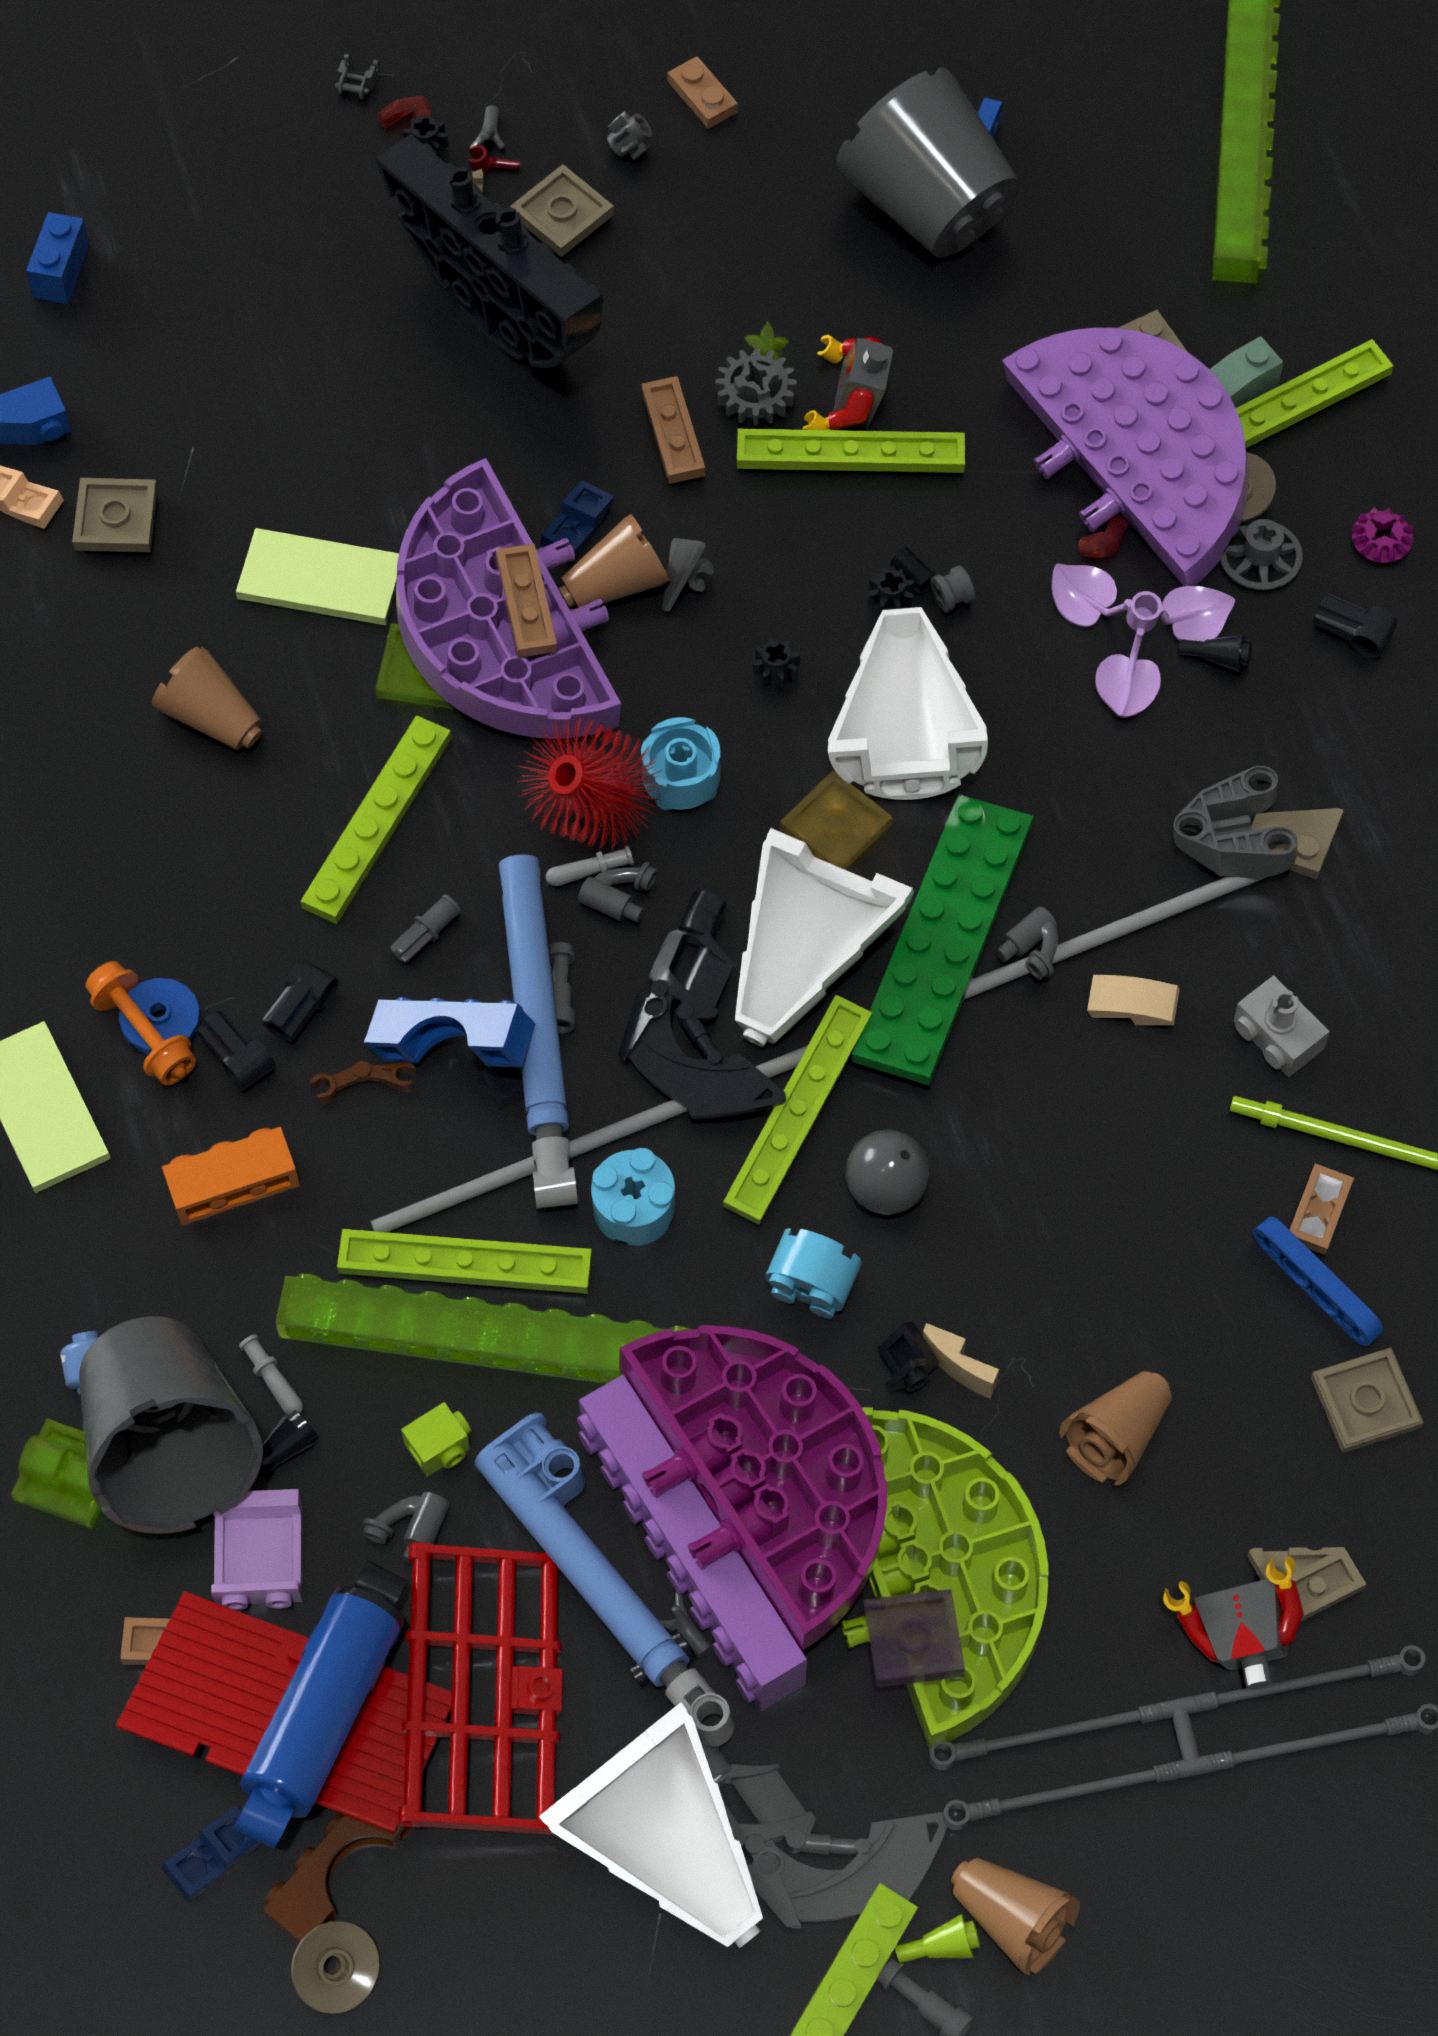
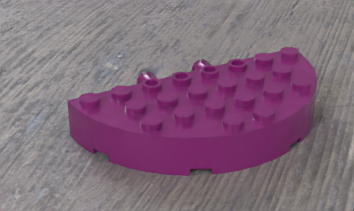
M701 1325L699 1329L673 1332V1329L639 1338L620 1347L619 1369L674 1452V1456L648 1471L642 1472L647 1488L652 1486L651 1494L654 1497H658L661 1493L686 1479L694 1483L720 1524V1527L688 1544L692 1558H698L696 1561L697 1566L703 1569L706 1565L732 1550L739 1553L795 1642L803 1651L838 1624L853 1606L873 1570L880 1547L887 1509V1481L885 1479L879 1442L862 1407L848 1388L822 1364L820 1366L809 1358L800 1354L799 1349L791 1344L752 1330L713 1325Z

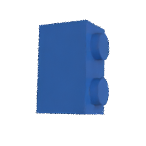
M51 212L47 213L26 269L33 298L69 304L90 247L83 218Z

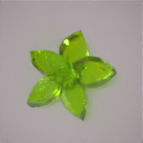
M769 322L762 328L761 337L755 334L745 336L748 345L753 348H759L760 355L766 356L770 350L774 351V360L776 361L780 359L776 350L784 348L790 341L783 337L773 338L774 329Z

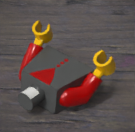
M824 335L820 341L827 345V348L824 351L817 352V354L833 364L840 362L845 356L842 362L833 412H830L828 417L824 418L815 410L809 411L804 416V420L809 424L803 426L802 429L830 430L831 428L832 430H839L855 426L867 430L886 390L893 349L890 346L884 345L881 340L875 337L846 339L842 344L832 336Z
M1287 1556L1285 1560L1286 1573L1279 1572L1275 1567L1274 1558H1271L1266 1567L1268 1579L1195 1597L1196 1605L1189 1603L1191 1590L1186 1582H1179V1588L1185 1596L1182 1600L1173 1599L1167 1588L1164 1591V1604L1172 1611H1179L1177 1617L1191 1642L1210 1661L1219 1662L1228 1670L1243 1668L1245 1683L1248 1689L1263 1688L1272 1684L1268 1661L1288 1656V1645L1295 1640L1304 1615L1297 1583L1291 1580L1296 1570V1562L1290 1556Z

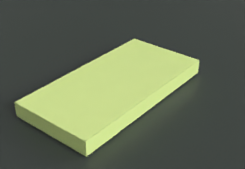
M255 528L236 589L237 599L386 626L396 594L399 553Z
M45 1021L1 1040L0 1121L34 1192L42 1191L111 1159Z

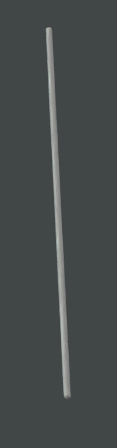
M1227 876L1058 944L1051 964L1265 878ZM1029 956L972 979L964 1000L1029 974L1030 971L1025 964ZM808 1045L755 1067L768 1078L797 1067ZM674 1100L668 1101L569 1141L571 1158L685 1113L688 1109ZM533 1156L372 1220L370 1221L373 1231L390 1232L531 1175L533 1171H537V1165L534 1164Z

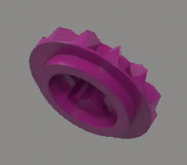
M1373 507L1369 513H1361L1352 529V541L1357 551L1365 558L1379 563H1390L1403 558L1410 551L1414 540L1413 525H1409L1406 522L1404 514L1397 515L1392 513L1390 507L1385 511H1378ZM1386 528H1391L1389 537L1384 535L1374 541L1377 529L1384 531Z

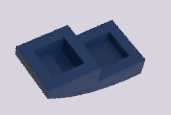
M581 480L563 500L561 513L542 533L540 546L545 547L563 538H567L569 540L568 545H572L576 559L602 523L614 502V496Z
M237 1805L202 1828L196 1840L163 1862L162 1870L188 1903L228 1874L261 1844L233 1829L242 1812Z

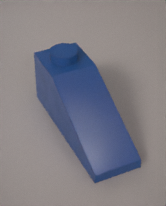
M50 376L0 394V444L37 445L46 441L56 440L62 435L71 432L66 410Z

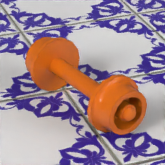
M110 961L101 965L90 974L85 984L86 989L91 995L90 1002L92 1007L98 1011H105L117 1006L152 1050L144 1061V1072L148 1076H155L164 1085H172L179 1082L192 1071L196 1064V1058L190 1050V1040L184 1035H176L165 1040L128 995V992L137 986L139 980L133 970H126L117 961Z

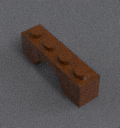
M380 1774L378 1775V1776L387 1778V1779H389V1780H392V1779H390V1778H388V1777H385V1776H383V1775H380ZM421 1804V1812H424L423 1804ZM338 1813L327 1825L324 1834L327 1836L317 1848L309 1847L299 1857L294 1867L297 1871L287 1883L279 1882L265 1899L267 1906L263 1909L267 1920L295 1944L299 1945L304 1936L315 1927L327 1922L337 1921L336 1913L330 1902L329 1888L332 1875L339 1863L350 1853L363 1847L384 1846L397 1850L416 1827L398 1825L395 1834Z

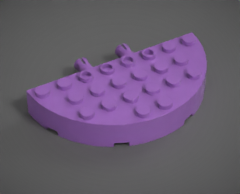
M1086 328L1054 334L1035 341L1003 359L1002 363L1009 384L1059 441L1034 459L1038 470L1041 473L1044 472L1043 476L1049 479L1065 465L1075 460L1105 494L1079 512V516L1086 526L1090 525L1088 529L1091 532H1095L1098 527L1120 512L1183 586H1196L1218 564L1231 538L1235 537L1244 515L1249 487L1248 457L1241 421L1234 403L1216 376L1201 361L1175 344L1150 334L1120 328Z
M486 458L452 475L444 482V487L438 490L432 498L428 497L415 513L405 532L399 551L396 583L398 625L404 645L416 668L428 684L448 703L471 718L498 730L522 736L558 739L556 734L558 727L559 736L562 739L563 737L566 738L568 716L569 738H573V735L575 737L577 720L579 724V718L581 723L578 737H581V735L585 736L586 723L588 728V721L590 723V720H594L588 735L594 734L595 727L597 732V725L599 727V723L600 725L601 723L603 724L605 731L606 728L608 730V727L609 729L619 727L621 702L582 633L586 629L607 623L609 621L607 609L605 606L600 608L603 605V601L596 599L591 603L570 610L548 571L565 563L575 561L572 545H568L569 540L563 538L560 541L536 549L556 637L557 650L553 653L518 658L496 562V549L533 544Z

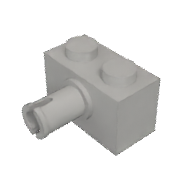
M1274 975L1237 1004L1233 1020L1240 1035L1248 1041L1252 1040L1263 1051L1266 1061L1273 1068H1280L1288 1077L1325 1049L1330 1032L1298 1000V997L1294 996L1293 992L1289 991Z

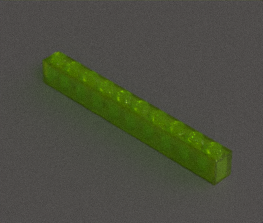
M1228 0L1212 280L1256 283L1259 268L1266 269L1268 246H1261L1262 239H1267L1269 231V216H1263V209H1269L1271 187L1264 186L1265 179L1270 180L1272 172V157H1266V150H1272L1274 128H1267L1268 121L1274 120L1275 99H1269V92H1275L1277 70H1270L1271 64H1276L1278 42L1272 41V35H1278L1280 14L1273 13L1274 7H1279L1280 0Z
M299 1274L297 1277L285 1276L275 1321L280 1338L604 1384L623 1375L619 1369L620 1347L639 1338L669 1330L653 1327L652 1324L641 1320H632L627 1324L613 1322L610 1318L598 1314L588 1315L585 1318L570 1316L568 1312L561 1309L552 1308L547 1309L545 1312L529 1310L528 1307L519 1303H506L504 1306L487 1304L485 1300L476 1297H465L462 1300L449 1299L443 1294L434 1291L414 1294L406 1293L403 1289L391 1285H383L378 1289L364 1287L361 1283L348 1279L340 1280L338 1283L322 1281L321 1278L312 1274ZM674 1326L670 1328L673 1329V1332L681 1330H692L688 1327Z

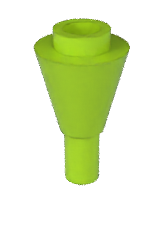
M960 1914L923 1935L922 1939L896 1945L895 1950L899 1963L926 1956L928 1958H974L973 1949L980 1947V1941L974 1920L966 1922L963 1914Z

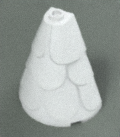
M922 607L882 610L860 656V666L845 695L846 700L828 738L829 760L837 774L848 784L854 781L864 786V792L873 796L895 800H915L940 795L960 786L961 778L969 772L975 774L980 768L988 748L987 727L968 696L964 682L950 662L946 646Z
M770 828L762 846L755 900L752 901L747 951L742 954L735 1021L744 1030L742 1036L749 1042L764 1047L766 1042L775 1044L826 996V989L862 957L863 951L904 912L906 905L914 894L913 888L879 873H876L873 881L865 879L814 857L805 842Z
M681 1702L539 1816L549 1826L552 1833L607 1866L609 1872L657 1899L659 1907L726 1947L735 1942L740 1948L760 1932L756 1923L763 1916L740 1841L734 1840L718 1784L713 1780L693 1717L688 1714L687 1709Z

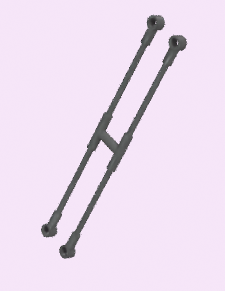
M1409 1645L1404 1647L1400 1654L1368 1660L1363 1665L1274 1682L1263 1688H1244L1219 1694L1213 1691L1139 1706L1138 1710L987 1741L984 1738L952 1744L949 1741L943 1740L933 1744L929 1751V1762L937 1770H947L956 1761L985 1756L987 1752L1137 1721L1144 1724L1172 1718L1183 1759L1167 1764L1155 1765L1152 1770L1004 1800L994 1798L968 1804L961 1800H952L944 1808L943 1821L949 1829L961 1830L970 1821L999 1816L1002 1814V1811L1154 1780L1160 1783L1178 1778L1181 1779L1233 1768L1234 1764L1385 1733L1387 1736L1418 1730L1424 1734H1432L1438 1729V1707L1433 1704H1424L1415 1713L1386 1718L1383 1720V1723L1235 1753L1228 1750L1200 1756L1189 1714L1217 1709L1221 1704L1364 1675L1374 1677L1402 1672L1408 1676L1416 1675L1424 1666L1425 1654L1419 1647ZM1413 1655L1417 1658L1418 1665H1408L1404 1660V1656ZM1421 1714H1431L1435 1719V1724H1425L1421 1719ZM939 1749H944L949 1752L950 1758L947 1761H939L934 1753ZM952 1809H959L964 1813L965 1818L961 1821H954L949 1817L948 1812Z

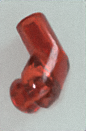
M417 95L396 99L377 112L376 116L380 124L384 128H388L411 112L416 119L420 116L431 115L433 110L428 105L426 97Z
M1113 516L1109 520L1105 532L1093 533L1082 537L1078 543L1080 554L1083 557L1094 559L1116 554L1127 529V521L1122 517Z

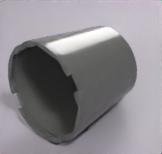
M939 67L935 75L932 76L927 71L911 77L878 101L857 123L861 130L851 142L849 139L843 142L836 159L837 170L848 182L934 256L939 258L961 251L997 224L1015 201L1021 185L955 76L947 68Z
M149 1316L118 1324L95 1340L81 1362L79 1383L88 1484L91 1494L101 1507L102 1513L114 1523L124 1528L143 1533L161 1534L195 1528V1521L217 1510L222 1515L237 1504L251 1488L259 1473L263 1456L262 1441L255 1422L199 1335L181 1321L168 1317Z

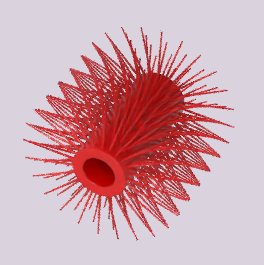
M568 716L566 730L567 754L562 748L564 744L561 742L558 732L557 737L560 746L558 749L562 755L551 743L549 746L554 753L549 748L548 750L557 759H554L541 747L542 751L551 759H549L550 761L541 758L538 760L547 764L550 768L536 764L549 769V771L528 768V770L533 769L530 771L540 772L538 774L548 776H531L545 778L524 781L549 780V782L528 784H543L533 787L536 789L532 791L551 787L550 789L540 791L544 793L535 796L537 798L533 800L534 802L543 798L542 796L546 793L554 791L547 798L548 800L542 803V806L536 810L535 815L537 816L549 801L555 800L548 811L549 813L546 815L547 817L543 820V824L545 825L550 813L560 804V807L557 808L559 811L556 812L558 813L557 817L550 823V828L552 827V831L555 833L558 818L567 809V818L564 819L566 821L563 823L564 825L561 827L560 833L563 837L564 833L567 835L568 820L575 813L576 823L570 830V835L575 839L576 832V838L579 836L583 843V836H585L586 841L588 824L590 826V821L594 818V831L589 840L592 846V840H594L595 844L597 826L600 823V819H602L603 834L601 843H603L604 847L606 823L608 824L607 818L609 814V821L612 824L613 850L615 826L617 827L614 821V812L619 819L618 824L621 827L622 835L623 833L625 835L624 829L626 832L627 830L621 819L623 821L624 819L618 811L627 819L629 824L632 821L628 815L635 822L636 820L624 807L641 821L640 817L630 808H632L631 806L637 809H642L643 807L630 799L645 804L648 803L631 796L642 798L651 796L641 795L643 793L633 791H650L635 789L657 787H632V785L646 784L638 782L648 780L646 778L649 776L642 779H630L638 777L637 774L644 772L642 770L647 768V765L639 769L635 774L627 776L628 773L635 772L631 770L639 764L638 762L644 758L643 756L647 751H644L632 766L626 767L629 764L628 761L631 760V755L636 751L638 743L636 742L629 757L621 763V759H624L622 756L625 755L623 751L626 749L625 747L628 745L629 740L625 737L622 751L614 758V755H616L614 754V749L618 747V739H621L620 733L617 730V734L615 732V739L614 734L612 736L613 747L605 754V744L611 736L607 728L606 736L604 730L602 746L597 751L596 741L603 732V727L600 723L599 727L597 725V732L595 727L593 743L591 741V745L588 748L587 736L593 724L591 720L590 723L588 721V728L586 723L584 741L579 748L578 732L581 723L580 718L579 724L577 720L576 740L574 748H572L569 743ZM585 816V827L577 836L579 821Z

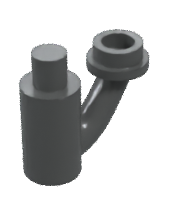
M646 861L641 867L610 869L599 873L594 878L588 877L580 889L578 902L620 922L628 918L638 923L644 914V908L632 903L633 896L612 886L620 883L634 882L635 889L649 891L657 878L658 869L652 867V863Z
M1038 906L1003 935L1004 943L995 950L998 958L1003 962H1007L1014 955L1020 958L1043 939L1041 950H1033L1025 964L1030 973L1037 979L1041 980L1044 977H1050L1054 973L1051 963L1059 940L1054 917L1044 907Z
M423 1492L422 1496L415 1495L404 1498L383 1511L375 1519L365 1518L362 1523L364 1529L361 1534L372 1542L385 1544L387 1538H391L394 1530L389 1526L408 1515H413L403 1538V1542L407 1544L402 1559L408 1562L410 1543L434 1544L450 1503L445 1498L430 1492Z

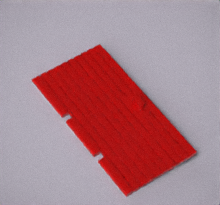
M184 1591L124 1711L117 1721L116 1728L192 1757L195 1756L200 1744L210 1748L205 1762L243 1776L301 1661V1653L309 1638ZM385 1666L383 1667L373 1690L368 1692L315 1801V1804L395 1834L399 1825V1806L404 1804L406 1734L402 1733V1723L407 1721V1674ZM426 1682L424 1722L446 1723L451 1711L452 1691ZM424 1736L423 1771L438 1737Z

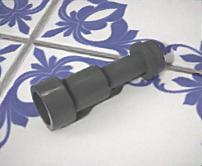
M557 942L550 945L549 955L550 963L553 964L552 981L558 1033L565 1034L571 1032L575 1027V1010L571 1008L572 986L568 983L569 964L575 961V953L573 952L572 945Z
M891 1959L885 1965L877 1978V1982L883 1985L882 1988L885 1991L893 1987L918 2007L916 2012L940 2030L939 2036H965L975 2020L973 2014L961 2005L956 2008L933 1989L929 1992L903 1973L905 1965L902 1962L898 1963Z

